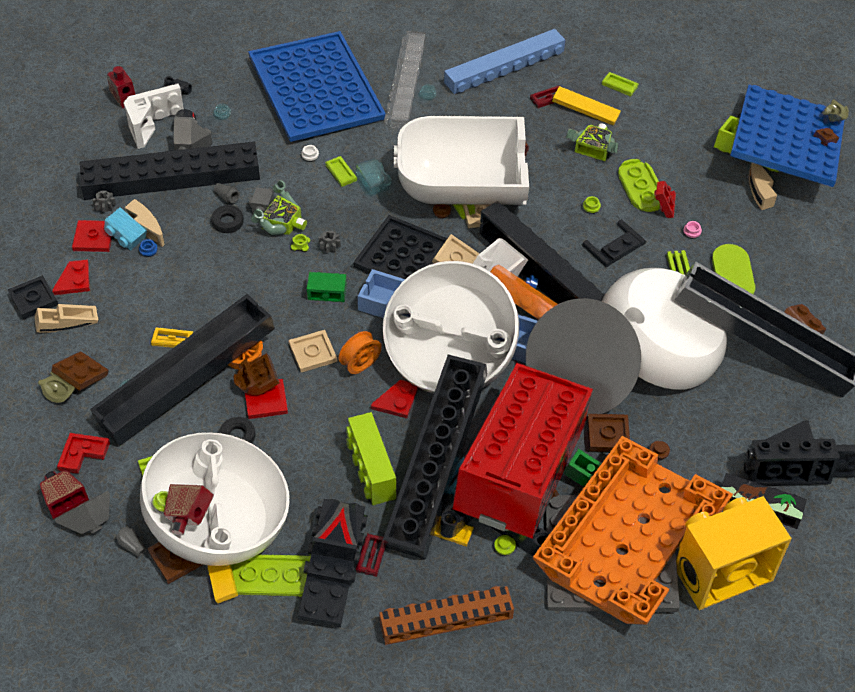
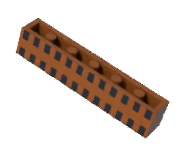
M495 586L486 591H472L461 596L452 595L442 600L432 599L418 605L409 604L398 609L388 608L383 612H379L385 645L513 619L514 607L508 587Z

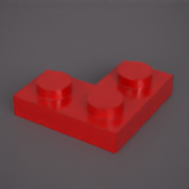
M70 433L57 465L58 470H67L70 473L78 474L84 457L104 460L110 445L109 438Z

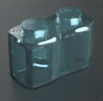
M374 158L356 164V175L370 196L390 190L391 177L385 173L381 162Z

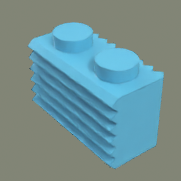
M121 207L105 219L104 228L106 233L114 236L122 247H126L130 251L146 238L147 230Z

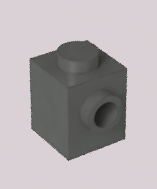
M256 187L253 197H250L249 200L252 214H254L253 212L256 209H260L264 214L274 200V191L272 189Z

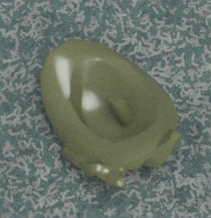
M832 100L831 104L823 110L822 114L828 115L830 121L839 122L848 118L849 110L847 106L844 107L836 100Z
M50 372L52 376L38 381L43 395L48 400L56 403L67 400L75 389L74 386L53 372Z

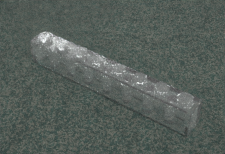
M406 31V36L402 37L403 48L400 47L399 57L401 58L397 60L398 69H395L394 76L396 80H393L392 90L394 91L390 92L391 103H388V114H385L384 124H387V131L400 132L402 127L410 122L426 44V32Z

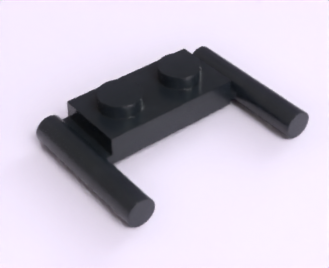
M622 219L618 221L617 225L626 233L602 247L601 251L588 240H585L582 244L606 267L647 242Z

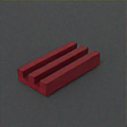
M559 86L531 94L530 99L533 100L537 108L555 103L553 102L555 94L552 93L557 92Z
M367 533L356 573L362 572L365 575L371 574L377 577L386 548L383 541L384 537ZM370 540H374L367 566L363 567ZM380 541L382 543L375 563L374 569H371L376 549Z

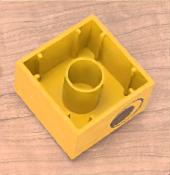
M764 496L747 502L746 498L739 497L729 502L721 513L710 516L708 512H700L687 520L683 540L678 546L680 550L676 559L677 574L697 608L702 610L774 581L792 538Z

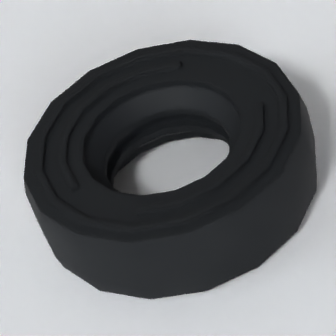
M224 205L215 209L212 213L211 221L213 227L218 232L233 233L242 227L244 216L238 207ZM227 215L234 217V220L229 223L221 221L222 217Z
M232 417L221 425L219 431L221 434L230 435L232 430L240 428L245 431V435L240 439L251 444L255 440V427L247 418Z

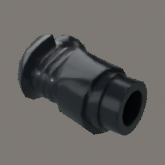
M167 76L164 79L165 87L179 84L182 94L191 93L192 91L191 83L173 79L172 76Z

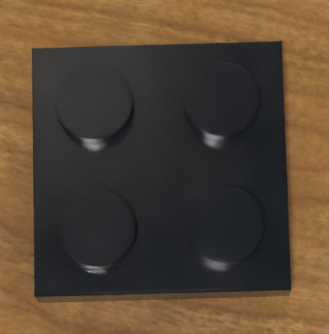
M43 275L8 289L9 295L23 319L35 315L37 308L49 309L58 305V301Z

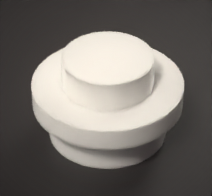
M313 145L305 146L301 152L302 158L307 161H313L319 156L317 148Z

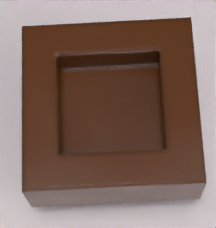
M829 128L815 130L813 135L819 138L824 146L830 142L837 143L839 139L833 130Z

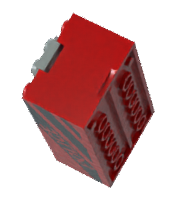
M516 363L459 468L453 510L478 518L480 523L499 530H510L533 538L583 431L593 389Z

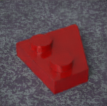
M665 181L657 182V190L654 191L655 199L659 200L661 212L665 213L666 218H674L676 192L670 191L671 187Z
M88 259L70 261L52 289L54 295L90 291Z
M399 380L371 404V409L408 418L419 388L408 381Z

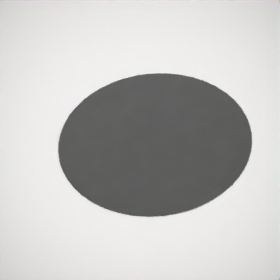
M573 299L554 306L535 324L526 347V366L592 388V396L586 416L588 417V414H603L610 411L629 395L639 376L641 348L633 326L616 308L594 299Z

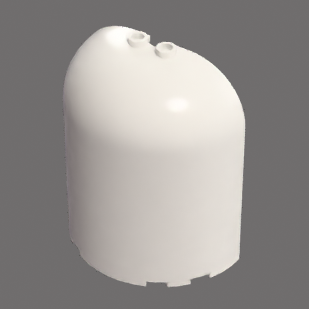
M426 116L408 122L398 134V145H394V156H398L394 157V168H398V176L403 188L411 197L427 204L491 205L498 201L502 205H526L529 193L528 165L525 163L524 154L526 141L524 117Z

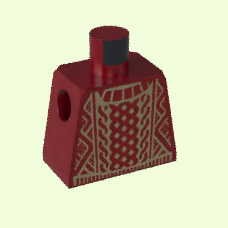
M116 66L112 72L107 74L110 92L123 109L125 108V100L129 96L136 94L130 77L121 66Z
M67 470L58 474L50 471L45 475V480L40 483L46 505L53 519L89 500L83 484Z
M170 484L164 516L174 523L171 532L177 535H184L187 525H200L214 494L203 485Z

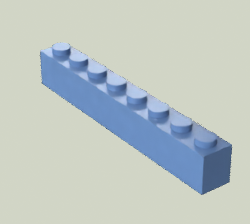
M556 29L550 30L445 70L444 83L454 94L463 92L481 83L492 81L499 76H505L512 71L520 70L525 66L533 65L538 61L564 52L565 39Z

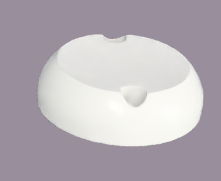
M461 261L438 262L417 270L395 290L385 311L383 321L384 343L388 355L399 373L410 383L424 391L434 394L448 354L485 363L487 365V377L484 388L502 374L513 358L519 338L518 312L512 296L505 285L486 269ZM403 314H410L411 316H410V317H406V316H402V315H403ZM497 338H503V339H504V342L498 341V340H495V339H497Z
M664 268L639 269L619 278L609 288L602 302L620 311L631 323L637 334L641 348V367L638 377L654 385L669 389H689L701 385L715 373L724 359L727 331L675 301L685 275Z
M196 433L179 437L167 443L153 455L142 477L140 506L150 531L168 550L194 563L223 566L253 558L272 544L281 531L287 517L289 490L283 473L277 464L255 445L231 435ZM170 484L203 485L214 494V497L201 524L198 526L187 525L184 535L172 533L171 530L174 523L164 516V512L157 510L153 506L152 499L154 495L160 491L168 492Z

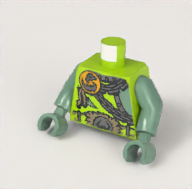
M601 123L598 127L588 125L585 130L579 132L568 129L566 138L576 142V153L606 161L608 152L617 153L618 143L611 137L612 132L607 130L608 128L605 124Z
M279 180L277 185L273 186V191L277 194L280 193L281 196L277 195L264 214L260 209H256L251 217L253 223L259 222L262 229L271 235H290L294 228L304 230L307 225V220L301 218V208L291 195L284 191L285 183L282 180Z

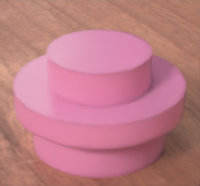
M690 221L684 226L683 232L688 237L696 238L701 235L702 229L698 222Z

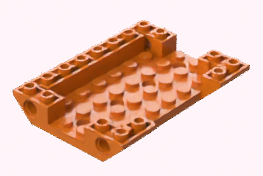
M622 436L535 553L533 560L552 581L626 624L647 625L669 592V588L655 580L682 542L686 530L685 523L689 518L700 512H708L710 516L721 513L733 496V493L696 474L691 481L657 464L658 454ZM662 487H666L670 490V492L662 493L659 489ZM640 517H646L649 520V522L646 524H642L638 521V519ZM619 548H624L628 551V553L625 555H620L616 552V550ZM603 580L606 584L603 587H597L594 581Z

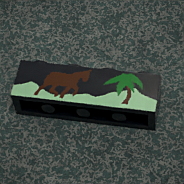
M725 474L721 488L733 493L729 502L739 497H744L749 502L764 496L783 525L798 529L807 499L780 491L777 488L762 485L756 481L740 478L737 475Z

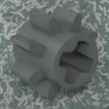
M100 191L96 193L93 204L96 207V211L100 210L105 213L113 210L112 205H116V200L113 198V193Z
M333 231L323 232V235L318 237L320 250L324 249L326 253L336 252V248L341 247L340 235Z

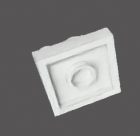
M179 84L132 95L125 100L124 106L127 121L137 148L145 147L154 133L155 125L153 120L175 115L179 110L184 109Z
M499 238L481 252L473 264L489 272L493 266L499 264L518 276L528 259L505 240Z

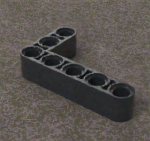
M451 504L441 516L439 532L446 538H452L474 517L453 510V504ZM539 526L533 538L510 530L502 531L491 527L501 535H508L513 538L517 546L532 556L535 555L549 536V533Z

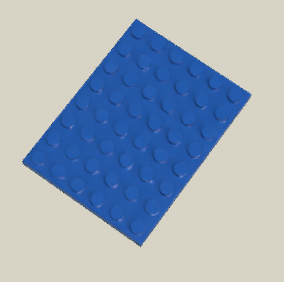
M341 31L248 51L249 58L290 142L386 119L384 109Z
M748 85L730 156L834 187L845 120H840L839 122L830 121L828 115L822 114L826 108L824 105H816L804 99L799 100L791 95L779 94L774 90L762 89L757 85ZM829 128L833 130L839 139L837 143L830 142L824 146L819 138L813 136L815 130Z

